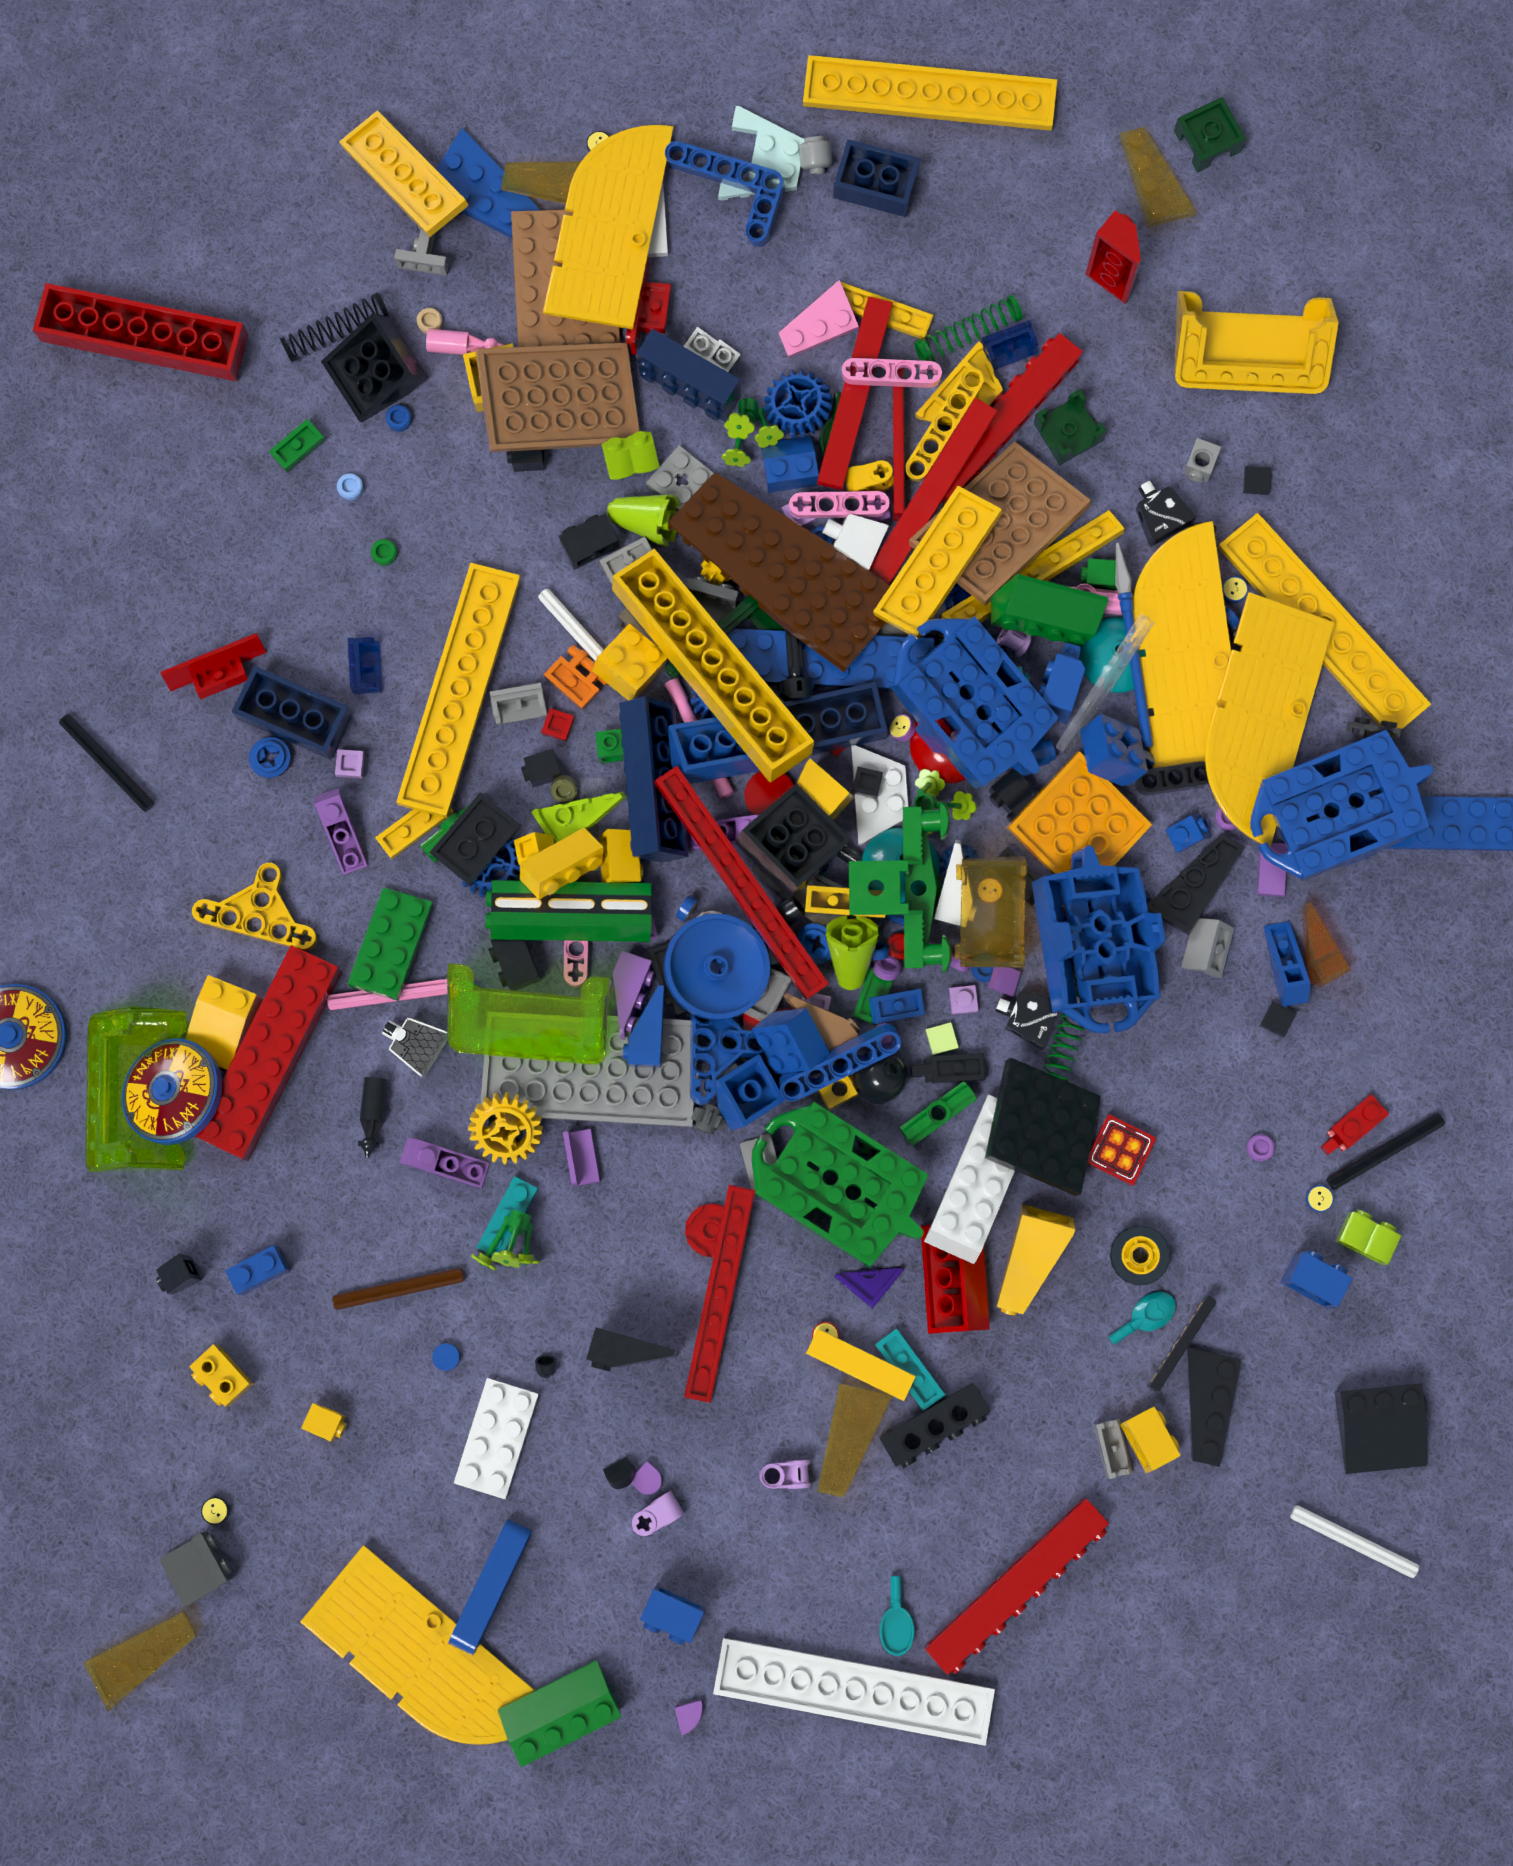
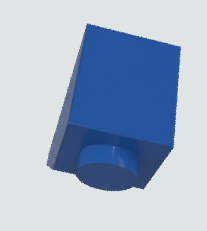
M1290 921L1264 926L1274 981L1282 1007L1308 1003L1311 983Z
M658 985L630 1034L629 1044H624L623 1060H628L627 1064L629 1067L661 1068L665 987L662 985Z

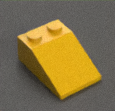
M208 975L197 998L185 1040L192 1041L205 1048L214 1057L219 1067L228 1070L254 1019L262 998L255 993Z

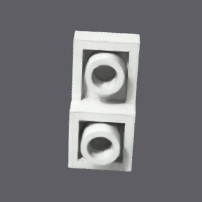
M699 327L695 329L684 345L685 348L729 372L740 356V353L722 340H715Z

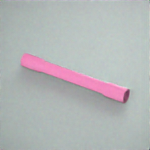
M672 679L665 683L667 692L673 704L677 707L684 723L697 721L679 679ZM727 777L711 780L721 800L734 794Z

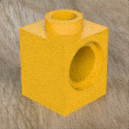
M533 832L515 839L514 844L519 865L524 860L555 844L553 835Z
M853 1074L818 1090L830 1111L857 1097L858 1093L856 1090L859 1089V1086L855 1087ZM836 1083H842L846 1086L847 1093L844 1096H836L832 1092V1086Z
M312 1403L301 1429L332 1442L336 1440V1437H342L347 1423L344 1422L346 1416L318 1403Z

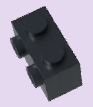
M605 514L601 516L593 515L586 519L584 524L578 527L570 526L559 535L560 544L574 570L620 548L619 540Z
M490 940L492 947L488 950L493 963L499 962L502 971L498 973L503 988L508 986L509 990L514 992L541 981L525 940Z

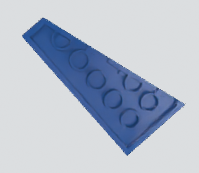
M461 128L436 170L467 201L469 206L461 211L462 213L512 239L511 211L541 210L470 135Z

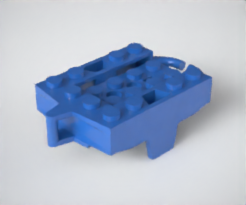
M975 616L970 619H932L921 624L917 630L922 636H925L930 631L938 630L943 633L944 640L918 663L912 662L910 658L911 648L917 643V639L912 634L907 636L898 652L894 684L890 688L919 723L915 731L933 752L945 754L974 788L983 787L1010 767L1022 776L1037 773L1040 768L1031 750L1059 717ZM955 637L959 638V640L964 644L968 651L983 667L985 672L982 671V669L977 665V663L972 659V657L967 653V651L962 647V645L958 642V640ZM952 671L959 681L955 682L949 673ZM961 687L968 691L967 700L963 699L960 695ZM1003 695L1007 696V698L1012 702V704L1017 708V710L1022 715H1019L1016 712V710L1011 706V704L1006 700V698ZM978 707L982 708L985 712L984 720L977 716ZM942 719L952 731L950 737L947 736L935 720ZM993 722L1000 729L998 732L992 727L991 724Z
M1384 730L1262 780L1251 813L1250 827L1252 835L1256 838L1264 834L1261 828V821L1265 815L1272 814L1286 845L1287 852L1285 854H1277L1271 850L1268 843L1259 845V851L1271 864L1300 878L1301 881L1342 865H1352L1374 856L1384 848L1423 833L1429 828L1417 786L1430 777L1433 767L1431 765H1423L1409 768L1387 730ZM1337 763L1338 772L1324 778L1322 775L1327 774L1326 768ZM1378 790V795L1369 796L1368 793ZM1352 796L1359 797L1362 800V806L1359 808L1352 807L1349 804V798ZM1328 806L1334 807L1338 812V816L1335 818L1327 817L1324 813V808ZM1316 815V820L1308 823L1306 818ZM1360 835H1364L1372 843L1354 852L1350 851V839Z
M1086 846L1072 853L1071 870L1044 876L1032 882L1052 1013L1062 1012L1085 1029L1093 1033L1106 1034L1110 1031L1109 1024L1094 1021L1090 1015L1091 1008L1124 1004L1128 1008L1127 1017L1124 1020L1114 1022L1115 1032H1122L1134 1026L1154 1001L1160 998L1155 951L1166 941L1161 913L1148 912L1139 868L1100 865L1094 848ZM1088 903H1091L1092 913L1090 914ZM1062 906H1065L1067 922H1064ZM1094 921L1099 924V931L1095 928ZM1099 947L1103 950L1104 957L1099 954ZM1072 956L1074 961L1080 1003H1077L1076 992L1070 957ZM1098 967L1102 969L1103 978H1100Z

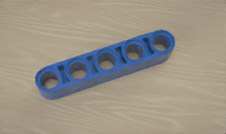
M891 1024L880 1025L829 1050L830 1054L810 1071L783 1073L779 1078L782 1097L787 1101H797L894 1054L901 1046L897 1029ZM885 1035L894 1036L893 1041L890 1043H883L881 1039ZM863 1046L870 1048L869 1053L866 1055L857 1054L858 1049ZM838 1058L846 1060V1063L841 1067L833 1065V1062ZM813 1070H820L822 1072V1075L818 1078L809 1077L810 1072ZM789 1082L798 1083L797 1088L794 1090L786 1089L785 1085Z
M507 1519L448 1644L474 1655L533 1530Z

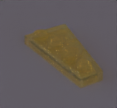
M185 1610L84 1661V1665L107 1712L196 1637L197 1634Z

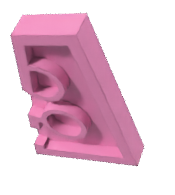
M840 280L779 332L788 358L859 329Z

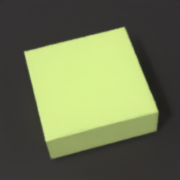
M951 1022L925 1030L933 1056L959 1048Z

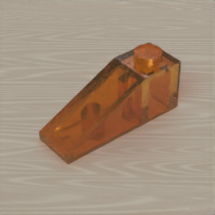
M1309 902L1301 908L1305 965L1308 970L1307 974L1310 983L1317 985L1320 989L1346 975L1351 969L1312 903Z

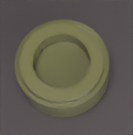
M566 775L556 777L551 785L553 798L563 803L572 801L577 794L576 781Z

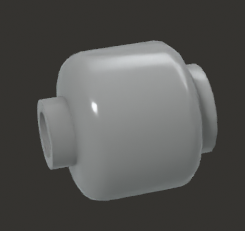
M824 136L804 138V142L799 146L801 168L810 170V175L824 174L825 168L830 167L833 163L831 143L824 140Z

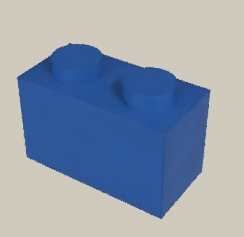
M275 1245L225 1270L236 1294L242 1296L291 1271L280 1248Z

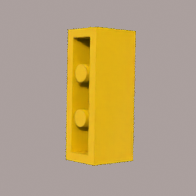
M582 828L521 862L520 880L538 899L551 895L562 886L576 881L580 876L589 871L596 870L603 864V846L585 828Z
M807 885L805 912L849 915V888ZM869 890L874 896H878L883 892L881 890ZM854 915L885 918V915Z

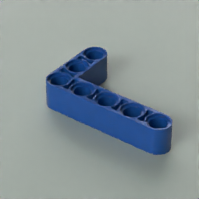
M673 141L667 145L665 157L672 168L756 194L745 233L749 242L755 247L765 246L770 240L785 192V182L782 175L776 170L680 141ZM675 151L684 152L680 160L675 161L671 159ZM699 158L708 159L704 167L698 168L695 166ZM723 165L731 166L730 173L726 175L719 174V170ZM748 172L756 174L751 182L743 181V176ZM772 179L780 181L776 189H768L767 183ZM765 203L772 205L769 213L762 214L759 212L761 205ZM756 228L764 229V234L760 238L751 237L752 231Z

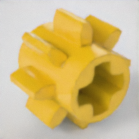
M705 560L702 562L703 570L701 575H703L704 579L709 580L710 584L720 586L723 581L729 582L730 579L727 580L721 575V570L711 561L709 563Z

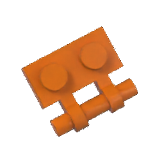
M572 645L567 651L573 657L571 661L568 662L560 656L544 673V677L583 711L600 692L594 683L599 680L605 686L608 684L592 671L594 662L589 658V654L585 650H580L575 645ZM582 665L590 674L587 677L582 675L577 670L579 666Z

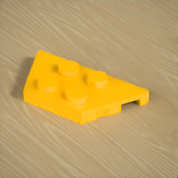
M978 341L917 411L915 415L917 419L932 422L961 374L968 368L975 367L984 376L983 388L977 396L979 400L992 406L995 398L1001 392L1003 393L1000 382L994 374V369L986 357L981 342ZM970 375L965 379V383L969 387H975L980 382L979 378L975 375ZM956 397L952 400L951 405L955 409H962L966 405V401L962 397ZM942 419L938 423L952 427V423L948 419Z

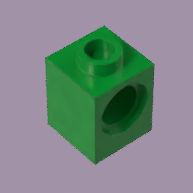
M1088 558L1086 567H1081L1080 582H1085V584L1091 585L1094 589L1116 590V560Z
M621 729L595 732L600 764L624 761Z

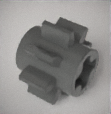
M710 1104L703 1105L700 1109L695 1107L691 1117L696 1122L694 1128L709 1135H713L715 1130L722 1131L725 1124V1119L721 1116L719 1108Z

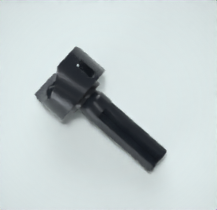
M785 630L789 678L779 682L780 697L784 702L799 698H810L815 693L814 679L803 677L801 640Z

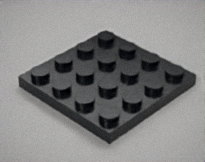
M1014 1058L1005 1060L985 1159L1074 1196L1082 1194L1101 1096Z

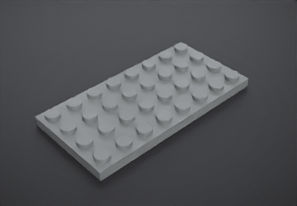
M488 1009L480 1104L483 1105L484 1097L492 1101L494 1093H497L500 1099H503L505 1092H508L511 1100L514 1099L516 1094H519L520 1103L528 1099L527 1108L536 1107L537 1110L534 1116H541L542 1119L693 1128L691 1117L694 1112V1102L690 1098L691 1020L663 1019L661 1068L629 1067L627 1064L628 1060H623L624 1044H629V1036L632 1032H627L625 1040L620 1038L618 1016ZM636 1017L635 1026H636L638 1020L640 1019V1017Z

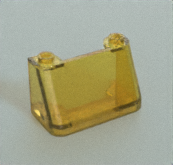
M1025 856L962 859L961 864H956V880H961L960 943H955V959H960V967L1025 968L1023 945L1025 944L1024 914L1026 886L1024 876L1027 875V860Z

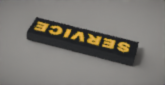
M1209 1295L1204 1296L1148 1383V1388L1154 1392L1161 1390L1217 1303L1214 1298Z

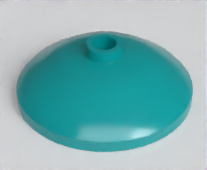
M1112 617L1101 620L1095 636L1080 648L1079 660L1085 667L1084 675L1094 686L1106 692L1125 693L1133 691L1134 686L1123 617ZM1122 647L1124 649V653H1116L1115 648ZM1145 649L1139 650L1140 657H1146Z
M903 828L887 829L874 836L863 852L862 861H900V857H903ZM929 841L931 856L939 876V858L935 848ZM901 873V903H904L905 875ZM874 880L870 883L869 888L871 890L883 891L884 885L881 881ZM921 880L915 881L911 887L912 892L917 896L923 895L927 888L926 884Z

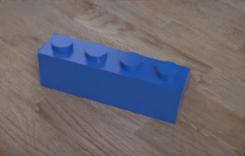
M717 717L668 726L672 768L678 766L689 784L760 771Z

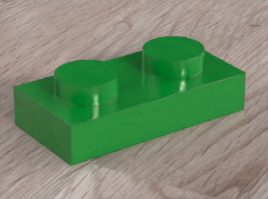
M306 419L269 450V453L288 472L323 443L325 438Z

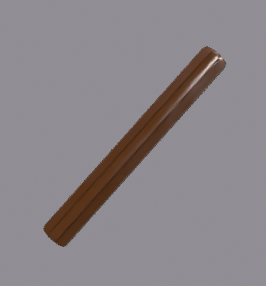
M461 1268L410 1278L334 1295L332 1302L334 1309H344L464 1282V1273Z

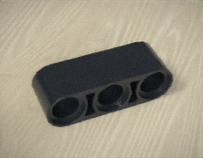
M1203 761L1148 769L1147 773L1135 781L1136 790L1142 795L1150 796L1204 787L1209 783L1206 764ZM1195 769H1202L1205 772V781H1199L1195 778ZM1168 774H1178L1180 784H1171L1168 780ZM1145 776L1151 777L1155 783L1154 788L1148 789L1144 787L1142 778Z

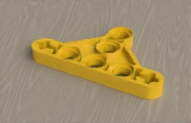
M273 863L261 865L257 871L254 884L218 903L201 899L194 903L192 907L193 917L199 923L288 947L293 945L303 951L311 950L317 944L318 937L315 931L308 926L296 923L278 891L282 881V872ZM270 868L275 869L277 872L276 879L272 882L264 881V871ZM261 893H266L269 896V903L264 907H258L255 903L256 897ZM205 905H208L207 908L211 912L217 913V908H221L217 914V922H214L216 918L211 915H205L202 918L198 910L204 909ZM227 912L236 913L237 920L233 925H225L223 923V916ZM258 918L261 920L262 927L259 931H249L248 923L251 919ZM277 925H284L287 928L286 935L281 939L273 936V930ZM292 928H296L294 933L298 935H304L305 932H308L311 941H306L302 945L300 939L292 937Z

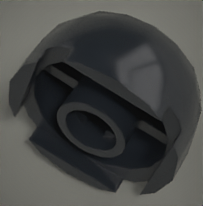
M895 1053L853 1073L855 1087L859 1086L863 1092L861 1096L873 1104H885L896 1099L905 1089L908 1079L905 1063Z

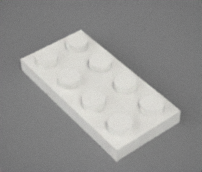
M486 1379L454 1484L502 1499L507 1498L537 1403L538 1393L493 1379Z

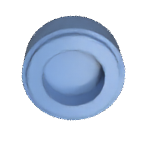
M349 473L339 478L337 490L342 498L355 500L363 493V483L357 475Z

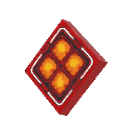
M1108 1114L1090 1149L1087 1164L1134 1186L1156 1137Z

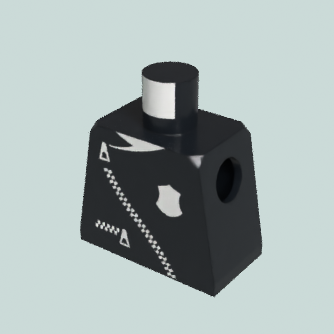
M1148 481L1138 488L1144 500L1138 503L1136 513L1150 547L1177 534L1194 523L1196 519L1195 514L1172 487L1168 486L1158 492L1152 481Z
M1020 992L1016 1002L1001 997L995 1010L997 1013L1010 1017L1005 1028L1006 1030L1040 1050L1044 1049L1058 1012L1052 1013L1050 997L1027 992Z

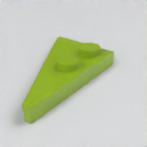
M624 792L611 793L566 804L553 805L552 807L534 809L531 813L545 834L553 835L554 843H557L582 828L588 831L626 799L627 796Z

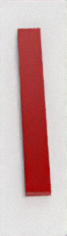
M868 296L851 358L878 359L893 302ZM864 366V377H867L868 367ZM851 367L849 371L850 376H856V372H858L856 367ZM875 368L871 371L872 375H874ZM844 382L819 473L818 485L838 490L843 489L871 385H852Z
M976 397L869 568L871 573L889 586L913 549L909 546V539L932 519L998 413L996 409Z
M728 1185L685 1389V1398L711 1403L755 1190Z

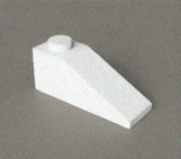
M955 840L934 919L965 927L967 920L972 921L976 906L971 905L972 894L962 844L960 840Z

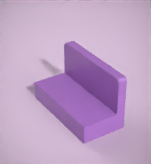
M591 1129L571 1133L568 1131L563 1132L572 1185L576 1187L600 1182Z

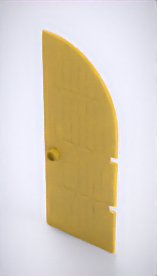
M646 125L626 129L600 142L583 158L571 180L565 210L573 212V216L563 215L554 257L555 262L563 264L562 267H552L543 314L633 329L667 163L665 149L671 143L674 126Z
M1213 521L1189 527L1174 535L1160 546L1143 568L1133 594V615L1139 650L1145 649L1146 657H1140L1147 708L1154 710V716H1149L1153 747H1149V752L1153 755L1155 762L1151 766L1152 768L1199 761L1205 762L1206 739L1215 706L1224 708L1226 703L1218 700V695L1231 654Z
M1248 592L1234 644L1242 647L1240 652L1231 650L1218 695V700L1226 703L1224 708L1215 706L1206 739L1205 764L1212 793L1226 817L1245 835L1261 844L1268 843L1270 847L1277 826L1273 815L1267 814L1263 817L1261 828L1264 834L1254 838L1250 827L1251 813L1262 780L1289 770L1294 766L1334 622Z
M365 1545L361 1547L300 1621L301 1624L342 1659L350 1651L355 1657L350 1661L349 1665L390 1700L394 1698L397 1692L403 1696L398 1706L421 1726L440 1737L454 1742L482 1745L508 1740L498 1708L534 1691L529 1684L483 1645L479 1644L474 1655H471L448 1644L457 1623Z

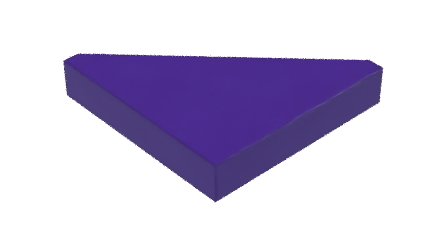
M900 1267L837 1273L834 1278L873 1309L904 1270Z

